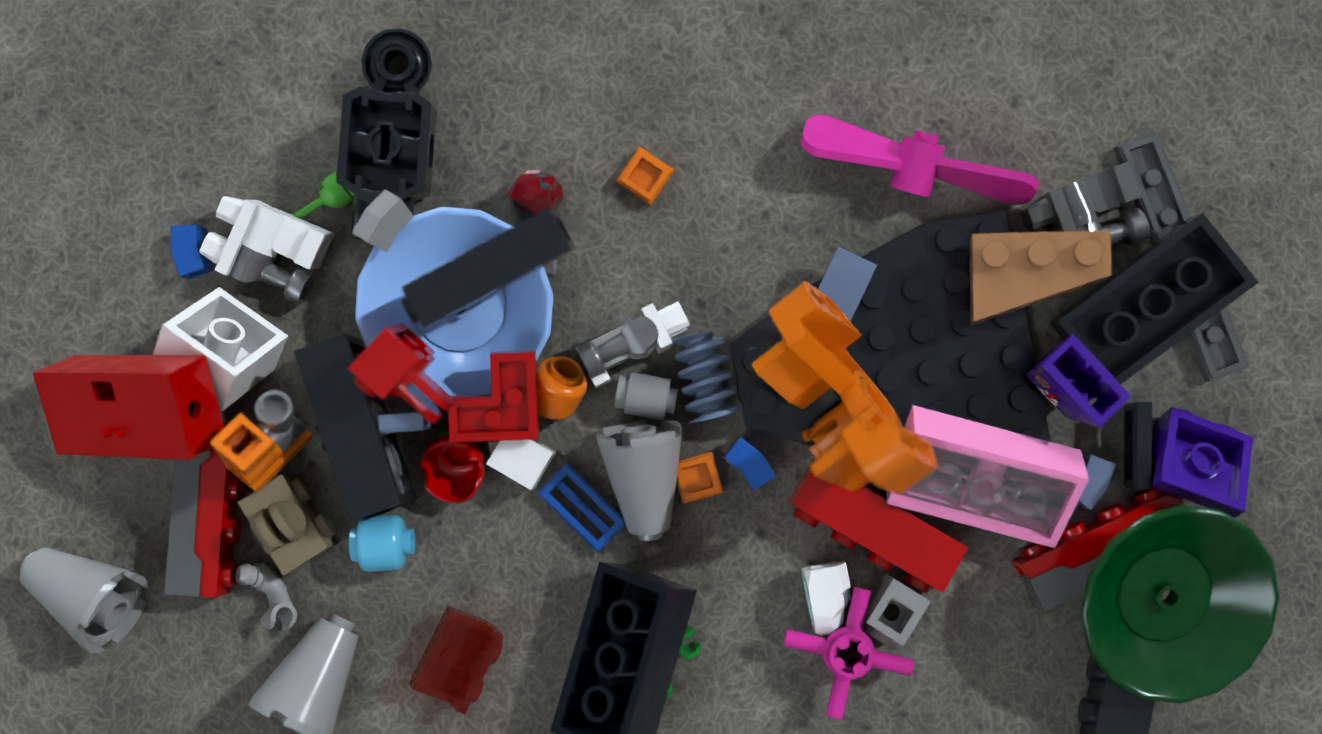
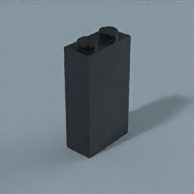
M548 207L404 285L401 289L406 297L401 299V302L413 323L420 321L422 327L427 328L575 250L576 247L556 210Z

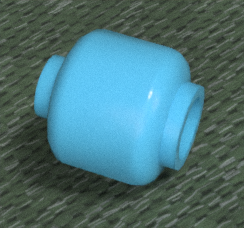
M398 515L365 516L359 521L357 527H353L350 530V558L352 562H358L360 568L367 572L400 570L407 560V555H414L415 553L414 529H406L403 518Z

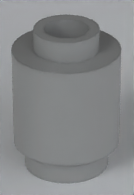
M631 372L630 376L620 374L614 408L624 409V414L664 421L665 412L674 414L678 389L670 387L671 379L635 372Z

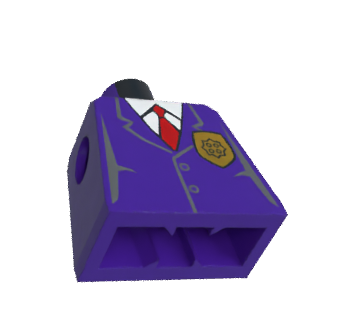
M1074 334L1056 344L1026 374L1030 381L1066 418L1095 427H1101L1131 397ZM1097 398L1093 405L1089 403L1090 400Z

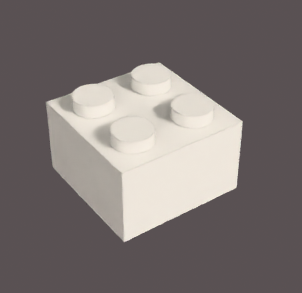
M218 287L162 325L153 355H206L218 406L222 412L274 371L288 335Z

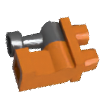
M277 390L265 392L257 399L255 413L260 421L257 426L240 413L210 442L225 467L255 493H258L313 438L312 433L307 430L308 427L293 415L294 408L290 397L284 392Z

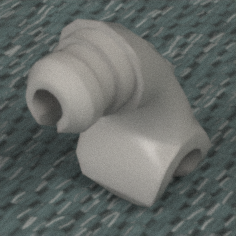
M264 562L254 565L244 563L238 566L235 574L236 582L240 585H251L257 591L264 592L269 600L270 608L261 617V626L271 630L275 625L277 616L282 622L281 628L283 631L291 628L296 622L297 612L290 599L287 586L276 572Z

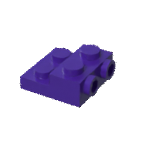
M1171 407L1155 421L1152 439V458L1156 459L1153 488L1207 508L1219 509L1229 516L1237 518L1245 512L1253 437L1238 432L1228 425L1217 424L1195 416L1190 411Z

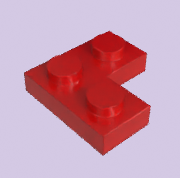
M536 350L492 351L490 353L492 395L451 396L454 404L448 410L450 442L538 440Z

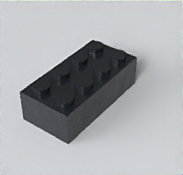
M1200 213L1186 219L1049 323L1063 340L1074 334L1106 370L1122 384L1259 282L1204 213Z
M599 561L550 731L555 734H656L697 590L630 565Z

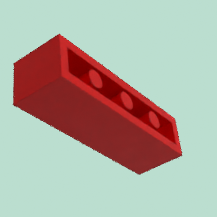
M810 465L788 501L789 504L796 507L793 516L816 528L819 521L834 529L830 535L832 539L853 550L856 543L871 551L867 559L889 572L893 565L906 571L908 574L904 581L926 594L930 587L942 593L944 592L968 550L967 546L902 508L887 504L885 498L864 486L854 493L815 477Z

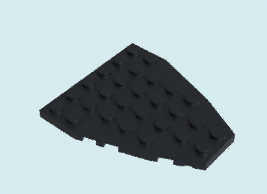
M1006 209L923 223L862 256V258L877 264V267L851 320V323L862 336L845 349L887 398L897 413L903 428L914 405L1051 442L1042 393L1026 375L1036 362L1025 307L970 326L969 241L972 234L1010 233ZM822 279L811 285L818 288ZM768 315L730 344L745 427L805 445H816L813 440L809 442L804 441L802 431L807 427L811 428L814 426L815 421L841 403L842 399L831 388L805 409H801L785 400L756 374L751 363L784 339L771 315Z

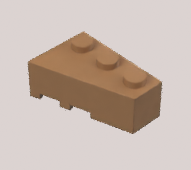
M1111 230L972 234L969 241L970 326L1106 280L1111 276Z

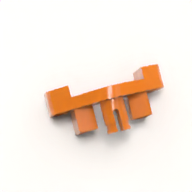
M804 281L769 309V313L784 339L751 363L756 374L785 400L801 409H805L831 388L842 399L841 403L815 421L814 426L811 428L807 427L802 431L804 441L809 442L813 440L816 445L809 448L817 458L810 465L815 477L854 493L872 480L877 486L900 495L938 468L931 443L903 428L897 413L887 398L845 349L862 335L831 298Z

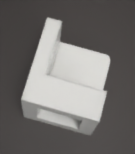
M533 440L499 441L486 464L529 490H533L536 488L556 452Z

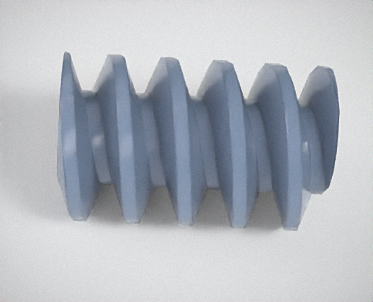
M702 332L672 339L673 345L686 348L676 354L675 359L677 362L689 364V366L678 372L679 378L692 380V383L681 389L682 395L695 397V400L685 405V411L697 413L698 417L688 422V424L727 417L740 410L739 405L726 403V399L736 393V388L726 387L722 384V382L733 376V372L719 369V365L730 359L728 354L716 352V348L727 342L726 338L713 336V332Z

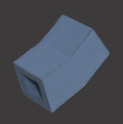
M1083 454L1089 481L1077 504L1082 509L1091 510L1108 489L1116 464L1094 455Z

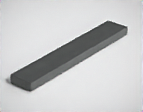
M1157 132L1114 148L1119 164L1129 161L1142 195L1141 198L1134 202L1136 207L1144 212L1149 222V241L1151 246L1191 217ZM1226 307L1187 335L1205 382H1211L1250 367Z

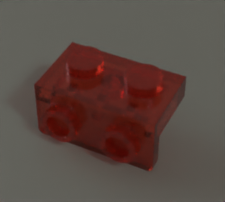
M447 605L409 682L412 690L449 702L456 712L466 714L470 704L475 703L481 694L483 678L490 664H494L501 653L503 635L493 623Z

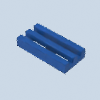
M568 462L538 492L597 553L625 526L623 516ZM566 475L615 522L611 527L562 481ZM555 487L604 534L599 540L550 493Z

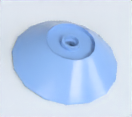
M439 207L414 215L398 232L387 252L375 246L373 247L357 279L355 319L364 346L367 348L386 327L403 322L435 351L432 356L436 359L424 372L450 396L492 395L490 353L492 351L536 350L537 362L551 334L553 292L545 268L543 266L467 307L463 313H456L437 324L423 328L420 321L413 323L405 312L401 299L406 296L401 287L513 226L482 210Z

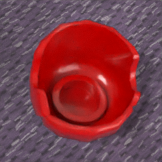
M444 434L430 441L419 465L424 470L426 477L425 490L446 503L460 504L472 499L481 486L486 473V460L479 445L474 443V441L450 442L449 434Z

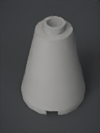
M647 419L622 422L603 428V434L599 432L595 434L596 444L628 532L637 535L638 540L641 541L658 540L663 537V532L671 528L682 439V426L678 421L660 420L661 427L647 425Z
M42 548L30 553L20 566V583L76 643L89 653L100 654L106 651L101 646L110 640L119 643L134 627L147 602L140 598L142 587L149 590V583L145 577L135 571L52 548Z
M334 613L331 614L329 620L320 617L255 692L248 705L268 718L273 713L272 716L283 722L282 725L301 734H332L359 638L358 635L352 632L355 624Z

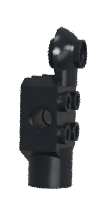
M401 28L386 29L372 37L365 46L361 59L363 75L369 86L358 87L343 95L336 183L354 194L350 237L353 239L363 240L352 232L365 209L384 190L401 198L412 215H414V202L431 195L437 111L429 101L419 95V91L429 80L432 69L431 53L420 37L411 31ZM400 56L408 59L409 64L405 72L400 75L389 73L388 67L392 59Z

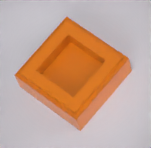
M639 147L616 180V183L652 206L673 175L674 169Z
M712 451L679 461L676 482L683 504L724 493Z

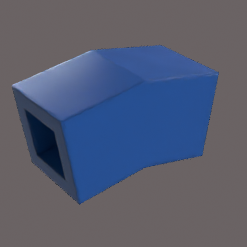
M199 225L171 226V254L180 277L191 280L215 271L212 261L199 253L202 243L207 236V228Z
M742 437L736 440L723 457L741 471L752 490H756L776 477L763 454Z

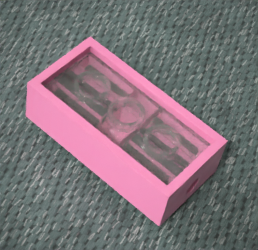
M912 406L904 428L931 443L938 468L900 495L886 490L887 504L1048 547H1056L1089 481L1081 450L922 407Z

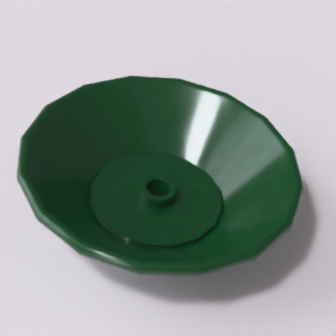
M1179 505L1143 515L1109 540L1087 576L1080 615L1088 652L1110 682L1142 700L1181 704L1218 693L1251 668L1272 635L1280 599L1274 562L1251 528L1219 509ZM1166 590H1170L1168 596L1161 601L1162 594Z

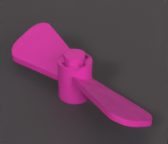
M814 115L807 119L800 141L802 148L815 157L892 169L893 173L889 186L925 197H930L935 179L1011 205H1022L1030 202L1036 195L1039 187V181L1034 176L1024 172L942 157L945 147L937 144L940 136L920 130H914L913 137L904 136L902 143H899L831 116Z

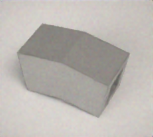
M384 190L365 209L352 233L387 252L398 232L414 216L401 198Z

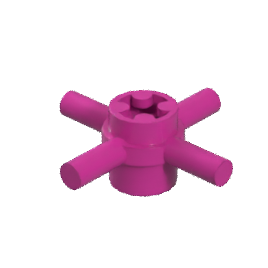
M854 587L845 626L835 629L826 638L786 629L783 639V646L822 655L826 667L834 675L825 715L835 719L843 718L851 680L864 676L871 667L907 676L912 675L914 668V659L875 650L872 640L862 631L871 591L859 587ZM850 641L858 643L855 655L857 660L849 664L842 658L835 657L837 656L838 647L845 650L849 647Z

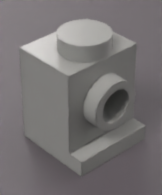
M886 574L882 580V585L867 607L864 621L869 624L866 633L887 646L891 640L904 646L931 601ZM888 604H895L897 607V614L892 619H886L883 615Z

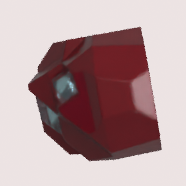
M539 169L526 171L524 174L519 175L506 197L520 210L530 216H534L548 207L556 210L563 200V191L561 184H559L554 176H550Z

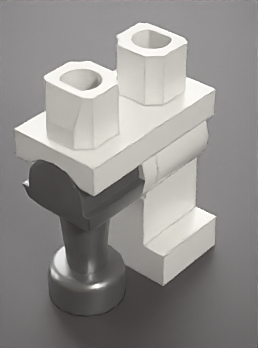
M224 196L217 208L216 217L234 225L231 233L226 238L215 232H209L202 243L199 253L217 264L215 271L226 276L230 275L241 282L248 283L260 280L284 289L285 299L301 305L313 284L314 275L301 269H297L293 274L287 272L273 263L276 255L279 253L309 270L320 268L335 233L271 207L259 200H242Z
M679 302L658 312L652 303L641 309L640 318L632 320L630 317L622 326L592 341H588L576 347L595 387L598 388L611 381L607 372L608 369L631 358L639 360L647 358L655 348L658 354L669 350L673 343L671 338L687 331V327L690 324Z

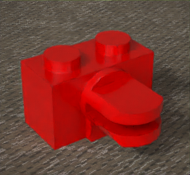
M403 322L386 327L348 368L356 375L353 379L354 383L365 394L372 398L377 395L382 400L390 395L396 399L401 396L429 422L437 423L442 417L436 405L444 410H449L454 404L452 397L424 372L436 359L432 356L435 351Z

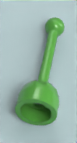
M335 171L320 183V197L294 213L293 216L302 219L323 205L330 208L344 207L353 202L354 194L336 183L337 171Z

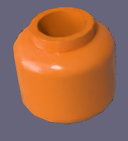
M564 356L545 358L536 366L538 415L553 420L569 418L576 411L586 393L588 385L586 376L580 365L571 358Z

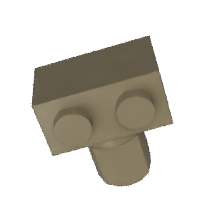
M293 473L279 475L268 482L258 493L253 492L237 502L250 522L249 526L266 553L270 554L283 576L297 571L337 545L333 537L336 534L334 524L324 512L320 514L317 512L310 501L314 497L310 486L301 476L296 478Z

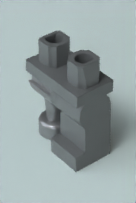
M1129 161L1062 188L1052 190L1036 199V203L1020 212L1028 232L1045 226L1048 232L1111 230V245L1123 239L1130 244H1136L1150 237L1149 222L1144 212L1139 208L1123 212L1119 216L1118 223L1102 227L1097 216L1098 214L1127 205L1142 197Z

